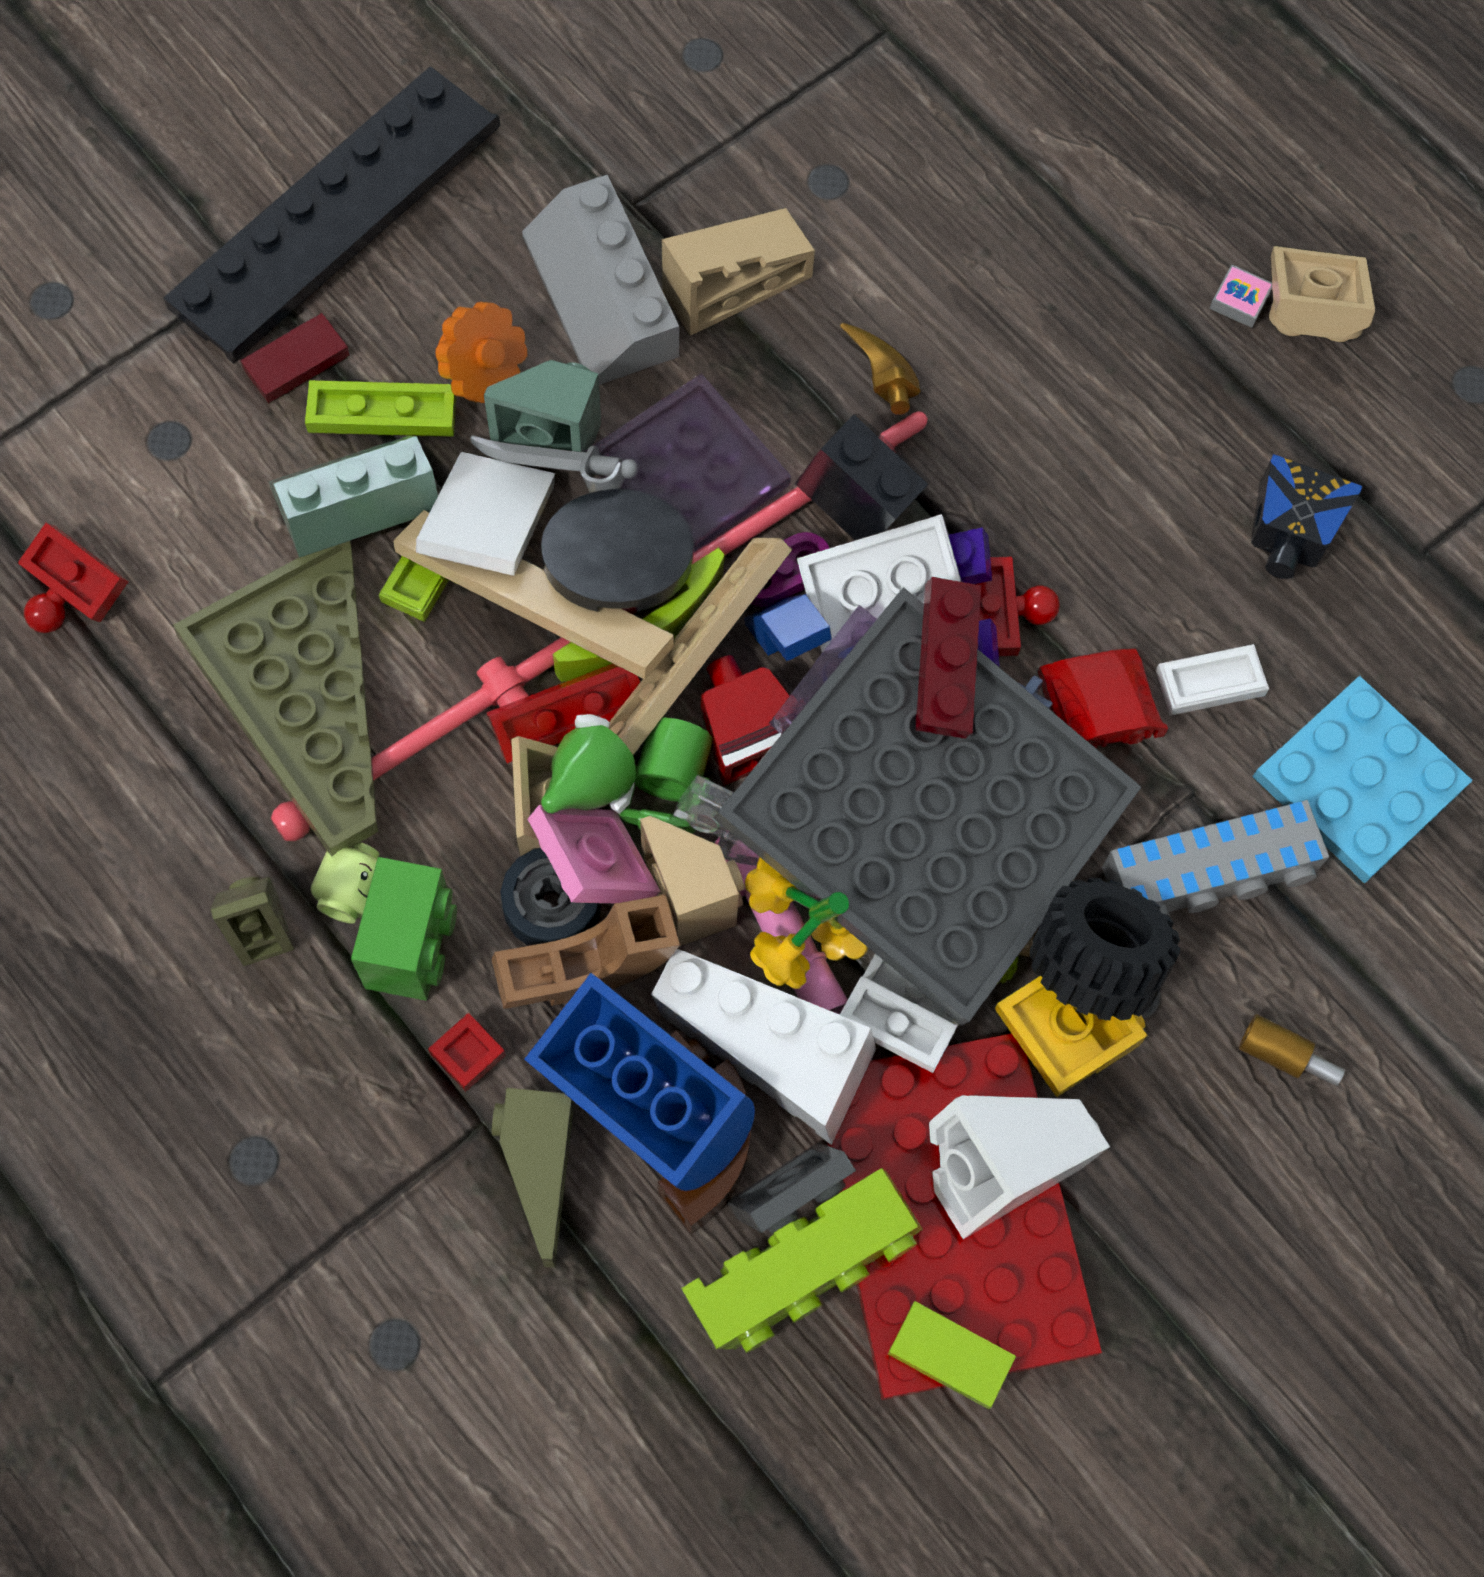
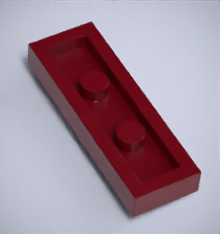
M931 577L925 584L916 731L966 739L973 733L981 598L980 585Z

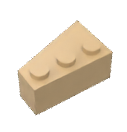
M786 208L662 239L663 293L691 336L811 278L813 275L815 250Z

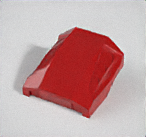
M1136 649L1110 650L1063 659L1040 666L1038 669L1039 678L1043 680L1041 686L1044 697L1053 703L1050 710L1095 748L1099 745L1106 747L1107 744L1115 742L1137 744L1144 739L1151 738L1152 734L1154 738L1164 737L1168 730L1167 724L1162 722L1154 703L1142 660Z

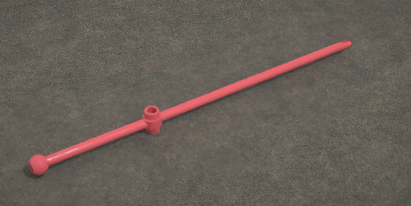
M914 412L882 432L881 435L896 447L923 430L928 418L923 412ZM799 487L794 488L695 551L692 564L717 548H720L726 556L812 500ZM635 607L622 608L631 614L637 613ZM560 637L515 667L507 666L501 656L484 664L476 673L483 683L479 690L372 757L373 780H376L491 705L502 707L529 696L523 688L525 684L554 666L553 653L569 644L570 641ZM293 801L279 804L271 815L272 823L285 841L300 840L310 831L311 827Z

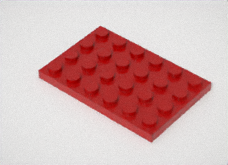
M1012 1033L947 1046L933 1073L899 1055L870 1061L832 1145L825 1140L826 1146L844 1151L856 1170L843 1179L846 1186L839 1193L883 1168L888 1172L923 1229L913 1236L917 1243L914 1248L891 1262H888L885 1255L879 1257L865 1266L870 1275L857 1284L882 1400L947 1387L888 1355L914 1301L1015 1355L1016 1358L1008 1374L1093 1357L1102 1353L1059 1183L965 1239L961 1237L934 1192L932 1172L940 1168L939 1145L930 1142L929 1122L954 1099L962 1095L1038 1098L1027 1055Z

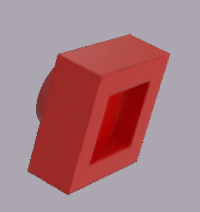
M469 1013L428 1048L431 1056L465 1092L506 1056L504 1049Z

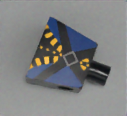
M1273 454L1259 483L1251 535V544L1254 547L1270 552L1265 566L1266 571L1274 577L1290 579L1294 576L1298 563L1308 567H1316L1360 494L1362 486Z

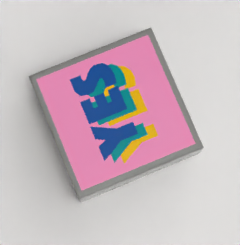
M1231 264L1209 309L1252 328L1271 293L1272 282Z

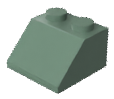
M549 360L487 387L484 393L490 440L586 453L589 446H593L601 426L598 373L579 363L570 362L565 364Z

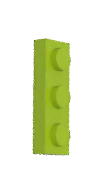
M309 380L305 425L308 433L454 437L457 396L453 394L451 384Z

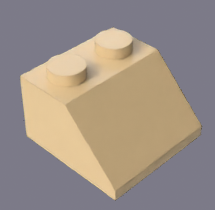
M652 816L640 819L642 856L661 891L658 896L666 895L680 946L735 927L738 907L743 906L740 891L744 890L743 879L735 860L726 862L719 845Z

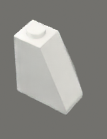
M962 1095L954 1099L929 1122L930 1142L939 1145L940 1168L932 1172L934 1192L963 1239L1081 1170L1110 1147L1102 1135L1098 1124L1089 1115L1080 1099Z

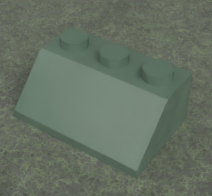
M405 436L268 481L299 558L413 520L423 510L430 513L438 497L433 470L417 436Z

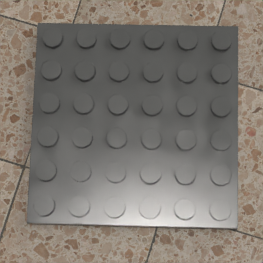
M903 587L713 818L805 894L818 901L835 892L845 894L849 900V907L846 912L837 916L838 923L962 1026L972 1019L1036 932L1057 891L1063 885L1069 886L1070 882L1074 880L1141 789V786L978 649L973 733L966 739L916 731L924 604Z

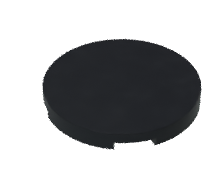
M608 489L582 495L560 508L552 516L544 530L541 548L544 572L547 579L555 590L570 602L596 612L599 611L600 607L612 609L635 607L638 612L666 601L684 585L691 572L694 543L687 521L671 504L641 491Z

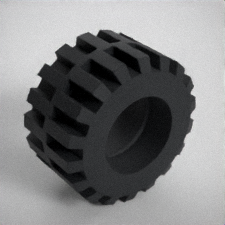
M1089 878L1087 882L1078 879L1071 881L1069 886L1063 885L1057 891L1055 897H1053L1032 941L1030 957L1034 961L1031 966L1036 975L1043 977L1040 983L1045 989L1057 994L1056 999L1064 1005L1070 1004L1077 1008V1012L1088 1015V1013L1095 1014L1098 1019L1110 1021L1111 1017L1114 1016L1120 1021L1129 1020L1133 1014L1140 1016L1145 1013L1148 1007L1152 1006L1179 956V934L1176 930L1172 929L1174 923L1171 918L1161 913V907L1153 900L1143 897L1142 893L1136 889H1128L1123 887L1121 883L1112 880L1107 883L1103 882L1100 878Z

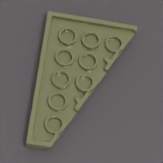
M347 541L297 558L173 625L178 639L331 856L343 848L357 845L378 832L351 542Z

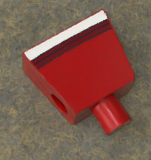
M732 655L718 658L707 667L706 671L715 687L701 695L703 722L706 731L713 737L712 752L724 786L748 776L801 711L768 668L761 667L743 675Z

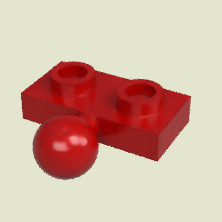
M47 522L18 561L20 566L49 587L46 593L31 597L24 607V618L27 625L39 633H51L63 624L66 614L64 603L66 601L91 620L101 623L129 582L59 528Z
M990 557L992 581L975 584L981 586L979 621L991 619L996 625L999 656H1018L1021 649L1018 616H1023L1028 622L1035 625L1048 624L1059 613V597L1054 590L1043 585L1033 586L1023 596H1016L1012 557Z

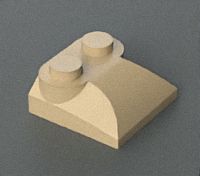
M1273 246L1271 253L1273 303L1269 319L1279 332L1288 336H1299L1302 334L1326 337L1336 342H1345L1359 337L1363 329L1370 327L1375 313V305L1366 258Z

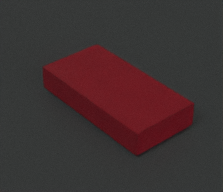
M320 313L243 358L240 362L245 373L269 404L347 358L350 354L348 346L323 313Z

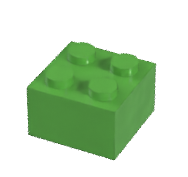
M383 857L377 858L351 961L365 989L427 1001L431 985L439 986L445 965V955L439 954L443 935H452L457 918V905L451 904L453 891L451 888H447L442 869Z

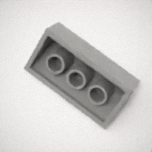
M608 175L563 189L522 231V237L579 363L598 373L599 385L678 358V322Z

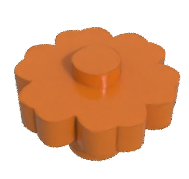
M477 302L473 308L457 307L451 317L443 322V335L436 347L435 354L438 361L439 375L442 378L452 380L451 390L455 396L464 397L472 402L485 403L484 393L487 387L520 373L518 364L522 363L527 357L525 332L521 327L512 326V313L509 309L499 307L495 303Z

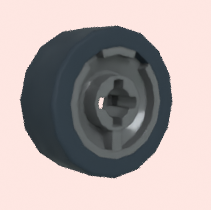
M534 848L515 860L505 873L500 891L505 921L514 936L527 946L571 937L598 924L602 903L571 902L569 896L563 890L561 881L546 853L541 848ZM548 892H557L560 894L558 906L551 907L550 902L544 901L542 897Z

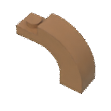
M666 895L615 903L602 922L584 932L552 942L494 952L491 960L503 1009L550 1001L551 1006L568 1003L590 973L614 989L632 982L664 964L671 958L680 944Z

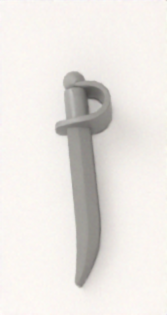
M474 435L470 437L471 443L478 450L499 461L580 471L590 493L600 490L620 489L625 478H633L638 473V465L634 460L626 459L623 461L622 458L600 456L597 446H589L585 453L509 444ZM595 475L608 476L603 479L594 478Z

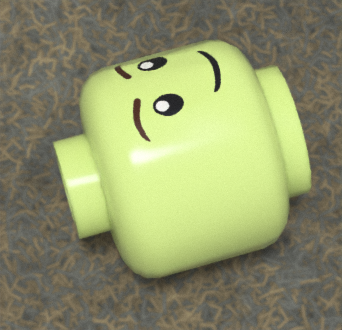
M361 842L353 847L343 848L333 856L327 851L310 889L312 895L318 901L317 909L323 914L344 923L353 924L357 918H362L377 858L380 853L373 847Z

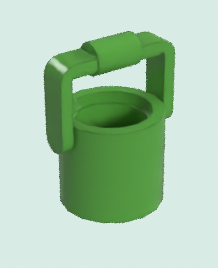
M661 718L644 740L637 766L635 765L636 779L634 781L632 797L637 786L644 792L661 799L675 802L693 801L688 819L674 817L673 814L642 809L640 811L629 809V804L620 813L621 820L628 824L638 825V828L641 829L640 819L652 816L689 833H694L699 827L710 787V779L703 777L713 744V737L710 733L700 726L675 718Z

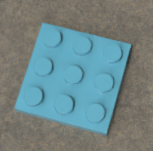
M1361 676L1357 677L1262 764L1252 776L1283 806L1308 800L1325 846L1364 884L1473 781Z

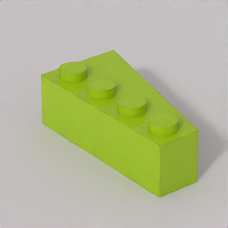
M881 1168L822 1203L815 1209L818 1216L810 1221L806 1217H802L777 1230L767 1240L770 1246L763 1251L756 1247L747 1252L742 1251L723 1263L724 1267L720 1270L722 1277L710 1285L703 1284L700 1278H697L681 1288L716 1349L736 1350L742 1346L746 1353L753 1351L775 1336L770 1327L787 1316H790L793 1323L805 1318L822 1306L818 1296L836 1285L841 1292L852 1288L870 1275L865 1267L883 1255H885L888 1262H891L917 1245L913 1236L923 1229L888 1172Z

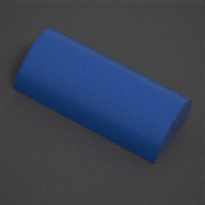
M592 973L588 975L524 1059L671 1184L683 1191L697 1189L721 1173L741 1149L754 1121L755 1107L749 1097Z

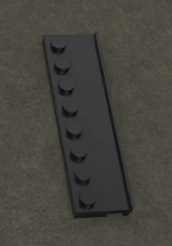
M430 66L163 297L167 309L204 340H210L225 353L226 358L234 364L501 126L500 117L496 113H490Z

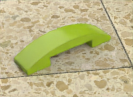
M720 548L715 549L692 564L690 575L679 589L678 596L643 618V620L673 634L675 639L724 576L725 555ZM572 642L553 653L555 675L561 682L569 681L612 664Z

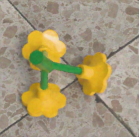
M759 858L757 868L750 871L745 878V889L751 893L749 898L750 907L758 913L770 910L775 914H780L788 909L790 902L796 901L809 908L810 917L796 934H789L787 937L782 935L775 937L767 932H760L754 939L755 947L750 952L751 959L758 967L763 969L765 977L771 983L777 986L786 983L794 989H800L806 983L805 974L809 971L810 964L801 953L805 949L804 942L810 935L817 942L821 943L822 952L825 953L829 960L838 961L845 956L857 960L867 953L868 947L838 923L837 916L846 912L849 907V900L845 894L835 892L818 901L797 889L762 858Z

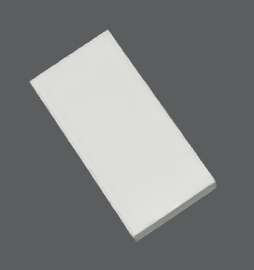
M1254 644L1160 663L1155 670L1170 716L1262 697L1269 690Z

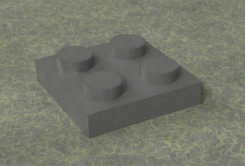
M816 1143L728 1200L727 1203L736 1218L760 1233L767 1229L770 1233H774L792 1221L794 1222L799 1217L796 1210L815 1198L817 1202H822L839 1193L846 1186L843 1179L856 1170L844 1151Z

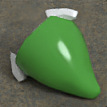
M592 714L576 716V728L563 737L552 758V778L541 800L544 811L556 813L572 808L587 811L610 805L611 809L620 815L630 804L636 779L634 757L626 744L609 729L610 722Z

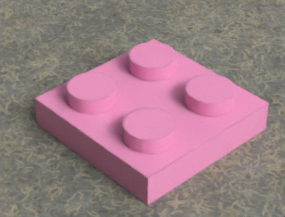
M539 805L529 816L528 821L539 840V845L546 853L561 881L563 890L569 896L571 902L615 904L655 897L661 892L618 813L614 810L594 809L586 811L572 808L556 813H547L542 805Z

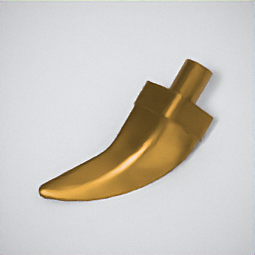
M847 323L840 324V327L868 355L873 376L874 392L890 403L892 413L902 415L908 412L910 409L909 399L919 395L921 392L918 378L910 364L898 351L877 336Z

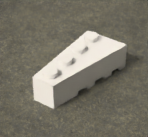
M677 949L669 958L651 994L661 1016L690 1038L696 1039L711 1054L717 1055L723 1061L728 1058L741 1077L752 1085L755 1084L775 1099L783 1109L794 1117L800 1118L813 1128L816 1134L832 1145L876 1050L871 1027Z

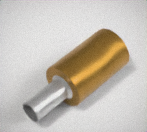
M1255 1014L1239 1045V1050L1297 1079L1305 1070L1338 1086L1345 1073V1069L1314 1055V1042L1258 1014Z

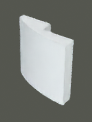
M876 954L864 975L860 977L840 1013L841 1016L871 1027L876 1044L931 1073L936 1069L959 1025L957 1021Z

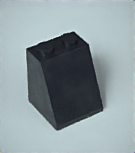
M853 414L819 450L795 482V485L856 541L884 532L931 481L860 414Z

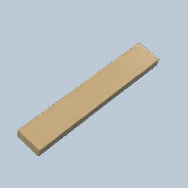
M425 510L394 539L395 552L645 680L674 647L673 634L623 609L600 607L599 611L596 612L570 602L555 590L543 569L521 559L515 574L508 575L416 553V538L429 515V512Z
M753 538L675 637L674 647L646 680L643 679L611 719L609 729L626 744L632 755L792 551L781 538Z

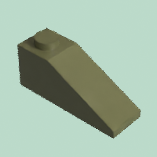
M258 877L243 878L232 883L229 886V890L216 894L210 909L213 920L243 966L295 950L278 893L269 877L263 879Z
M506 1088L505 1103H495L492 1119V1136L500 1137V1145L544 1267L555 1268L574 1101L565 1093Z

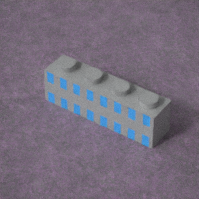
M1305 800L1111 850L1102 869L1107 883L1112 880L1121 883L1123 887L1128 889H1136L1142 893L1143 897L1157 903L1161 907V913L1170 916L1169 912L1186 907L1189 913L1210 909L1219 903L1218 899L1237 895L1238 900L1254 898L1265 893L1268 890L1267 886L1285 882L1287 887L1306 884L1317 877V871L1327 861L1329 855L1309 802Z

